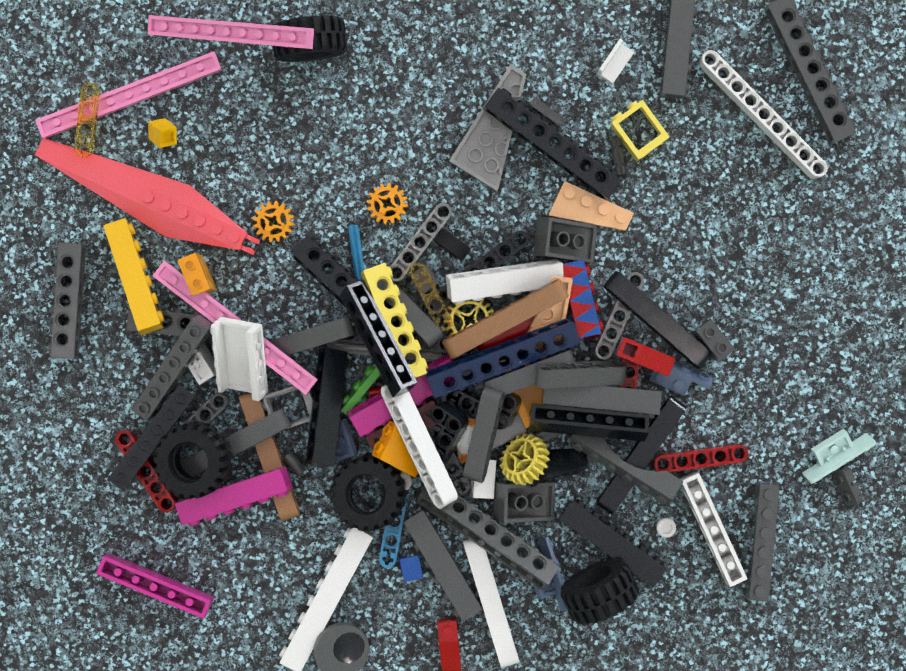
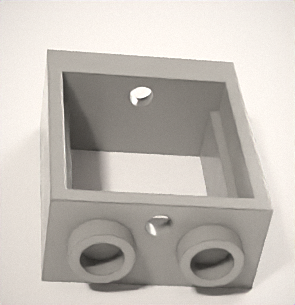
M291 386L265 395L263 401H261L264 412L267 411L268 415L275 412L271 401L272 398L298 389L295 386ZM311 390L307 395L302 392L310 416L290 422L291 427L310 421L313 402Z

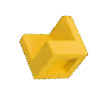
M166 118L149 121V140L159 148L176 145L177 127Z

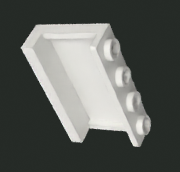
M220 317L210 328L218 392L223 393L227 388L252 393V400L260 401L268 393L262 324Z

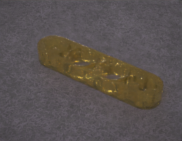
M91 82L85 83L80 93L74 151L81 158L90 157L94 151L100 89ZM90 86L95 90V94L91 95V100H95L94 104L84 102V99L89 100V94L86 93V89H90ZM87 105L93 107L94 112L91 116H86L83 113V109ZM85 124L91 127V133L87 136L81 132V127ZM80 137L90 139V142L86 141L85 144L89 151L85 152L84 155L79 150V147H83L84 141H80Z
M419 262L413 263L409 268V274L434 323L441 331L450 330L453 326L452 318L426 267ZM415 266L423 268V271H421L423 278L425 276L428 277V279L422 280L419 284L416 282V280H420L418 275H413L412 273L415 271ZM424 283H429L432 286V291L429 294H424L421 291V286ZM433 300H438L441 303L440 310H431L430 303ZM443 310L446 312V314H442L444 319H449L450 321L447 328L439 326L441 322L439 316L436 319L434 315L441 313Z

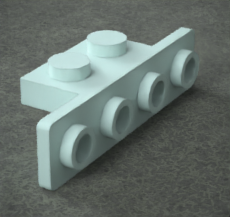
M842 429L811 448L818 463L802 472V474L813 484L847 462L852 461L858 455L868 451L877 443L867 433L851 441L848 432Z

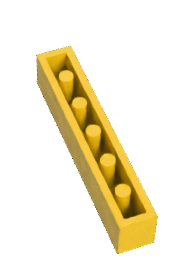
M126 218L103 225L138 332L142 336L164 328L162 324L165 321L161 310L158 311L156 306L159 303L155 292L152 293L150 288L153 286L150 275L146 276L144 270L147 269L144 257L140 258L139 252L142 251L140 244L133 237V234H136L133 224H129Z

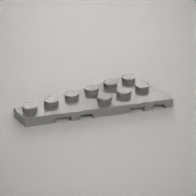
M510 64L489 99L498 88L501 90L504 88L512 94L511 97L514 100H520L527 74ZM503 104V111L506 113H511V106L509 104ZM482 108L449 162L498 192L512 131Z

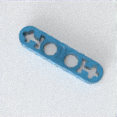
M406 497L404 499L406 501L405 506L401 509L402 515L398 516L400 524L398 526L389 524L384 528L379 562L385 568L393 567L397 560L407 505ZM394 535L397 538L396 544L388 545L386 537ZM384 547L396 549L395 552L391 551L390 558H393V561H390L389 564H386V561L382 559V557H386L388 551L384 550Z

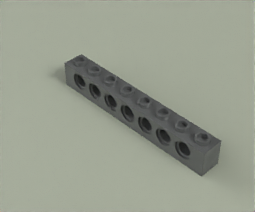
M776 0L768 4L764 11L830 145L856 133L855 123L851 118L849 119L846 113L847 107L838 96V88L835 84H832L830 72L823 66L821 62L822 56L818 50H815L812 44L814 42L813 38L804 27V19L796 11L795 1ZM782 15H788L790 22H785L782 19ZM791 31L798 34V39L791 37ZM800 48L806 51L807 55L805 57L800 55ZM808 65L814 67L815 74L808 71ZM817 82L823 85V91H819L816 88ZM825 99L831 101V108L825 106ZM833 117L840 119V125L834 124Z
M426 487L422 490L417 499L419 504L541 591H544L560 568L556 565L555 561L543 556L537 548L529 546L521 537L515 536L508 531L507 527L495 522L489 514L481 512L473 503L464 500L458 492V497L455 501L439 509L433 504ZM453 508H458L460 513L454 511ZM469 519L475 520L476 524L471 523ZM485 530H489L492 535H488ZM501 541L506 542L508 547L503 546ZM517 552L521 553L524 558L519 557ZM533 564H537L540 569H536Z

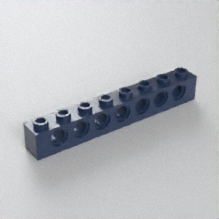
M568 317L427 371L426 377L434 398H444L450 392L465 390L471 384H481L487 378L499 377L508 370H518L524 364L536 363L540 358L558 354V351L573 349L581 342L573 320ZM557 335H562L558 342H554V338ZM544 342L541 348H535L537 343ZM520 349H526L523 355H517ZM502 356H507L505 362H499V359ZM489 363L488 368L480 369L482 364ZM465 370H471L468 376L462 375ZM453 377L450 383L444 382L445 378Z

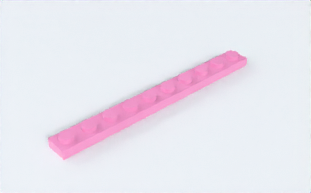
M149 15L148 35L313 49V28Z
M213 51L35 121L42 138L46 139L222 71L216 53Z
M163 261L153 274L154 278L212 323L220 317L241 320L206 292L192 296L183 274L167 261ZM263 337L266 365L307 395L318 379Z

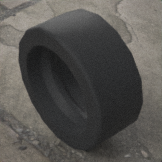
M443 228L440 229L433 239L440 247L461 261L464 260L471 250L468 245Z

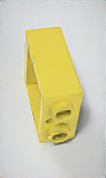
M643 100L639 103L637 101L631 103L627 107L628 111L624 114L621 112L611 118L613 122L609 125L618 138H621V142L636 162L670 137ZM641 109L659 136L640 150H637L619 124Z

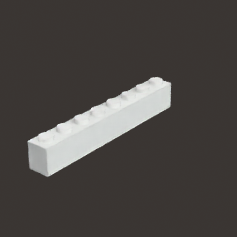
M347 528L343 536L346 538L344 544H339L334 552L337 555L334 562H329L325 569L328 572L325 579L320 578L316 586L318 589L316 596L311 595L306 604L309 606L306 613L302 612L297 621L300 623L298 629H293L288 638L291 640L289 646L284 645L279 654L282 657L280 664L293 671H302L314 648L317 637L329 621L374 534L368 531H359L357 528Z

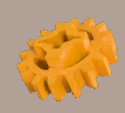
M381 183L379 190L374 187L375 193H369L372 199L366 201L368 204H371L367 210L373 211L371 217L377 216L376 221L378 223L382 219L384 225H387L389 220L394 224L395 218L399 221L401 220L400 214L406 215L403 208H408V204L404 203L408 199L407 197H402L403 190L397 191L398 185L391 188V183H388L387 187H384ZM389 191L388 195H379L382 192ZM396 195L400 199V206L395 204ZM390 200L393 207L387 206V208H384L382 201L387 202ZM375 202L380 205L379 212L375 209ZM389 212H395L392 216H386Z
M267 201V207L261 204L262 210L255 211L258 217H253V220L257 221V224L253 225V227L259 228L256 234H263V240L269 237V242L273 243L274 238H276L277 242H281L280 237L287 239L286 233H292V230L289 229L290 226H295L291 222L295 218L294 215H289L292 210L290 208L285 210L286 205L283 203L279 206L278 201H275L274 205ZM276 209L274 213H266L269 210ZM283 214L286 216V225L282 221ZM267 217L270 219L276 218V221L281 226L275 224L272 225V223L270 222V220L267 219ZM262 219L265 220L266 224L264 229L261 223ZM275 230H282V232L278 234H273Z

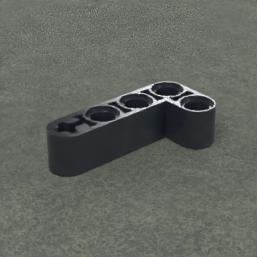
M465 389L453 391V395L456 396L452 398L451 393L442 398L444 402H448L457 409L476 418L480 396ZM510 393L505 395L501 415L506 418L507 422L504 425L499 419L497 429H505L514 422L522 403L518 394ZM467 398L471 399L472 407L467 406ZM508 398L513 399L514 407H510L507 404Z
M441 402L431 408L429 416L434 423L442 427L434 445L437 452L440 451L442 453L440 458L446 467L469 424V419L465 413L450 403Z

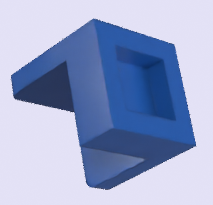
M418 555L405 558L404 556L400 557L404 582L423 578V570Z

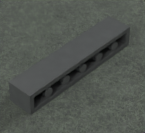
M669 0L659 97L683 99L685 94L689 92L687 75L691 73L689 56L693 54L691 37L695 35V26L692 25L693 18H696L697 7L694 6L695 0Z
M611 386L543 389L542 404L595 410L602 409L605 411H623L626 413H643L649 415V418H654L655 415H660L662 391Z
M424 508L403 521L405 525L402 527L407 536L411 535L414 539L412 544L418 553L421 551L424 558L422 561L426 568L432 569L434 573L432 578L437 586L441 584L444 589L442 594L447 602L451 601L454 606L452 611L456 618H461L464 622L482 611L481 603Z

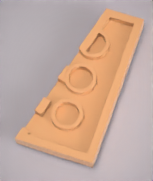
M564 181L548 216L626 231L634 213Z
M552 276L549 283L560 279L569 297L535 315L528 332L566 318L573 282L572 278ZM557 335L554 338V342H558L562 335ZM544 342L537 343L535 348H541Z

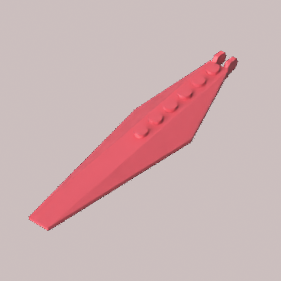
M42 138L35 153L40 159L165 237L243 250L254 255L255 251L252 248L243 246L245 240L248 239L254 244H259L260 242L259 239L248 235L244 229L188 184L49 139Z

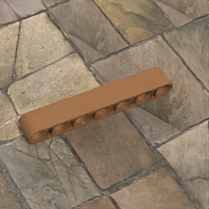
M554 280L442 341V344L450 358L454 359L565 300L569 295L561 280Z
M252 393L239 396L248 426L268 416L267 412L263 410L262 399L260 401L252 400ZM274 435L255 445L264 473L285 466ZM293 489L288 490V495L277 498L276 495L272 496L281 521L300 515Z

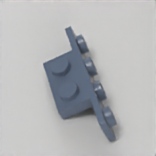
M676 360L669 377L652 371L649 377L650 381L682 396L685 395L692 382L707 389H710L712 386V377L709 374L695 370L689 364H682Z
M539 537L538 542L542 555L552 559L560 567L559 561L555 558L553 552L554 546L549 537ZM533 564L536 569H540L537 564ZM559 569L544 591H541L536 586L534 587L538 599L542 600L555 594L560 610L568 612L560 595L561 587L564 585L565 580L561 576Z

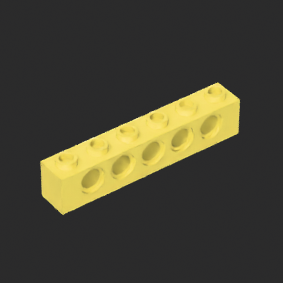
M382 263L361 272L362 279L368 287L404 358L407 353L411 354L414 358L413 363L408 364L414 377L426 374L428 366L426 360L421 358L419 353L421 347L418 340H414L412 334L414 332L413 326L406 319V307L404 303H400L398 298L400 295L399 289L396 284L393 285L391 268ZM379 280L385 282V290L378 289L377 282ZM385 299L392 301L393 307L391 309L385 307ZM392 317L399 319V327H394L391 324ZM400 335L405 336L407 339L405 346L400 345L398 342Z

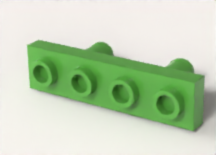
M375 363L373 366L369 365L364 372L365 376L353 384L351 393L344 395V402L341 406V411L347 415L346 412L355 405L368 400L364 394L376 379L381 376Z

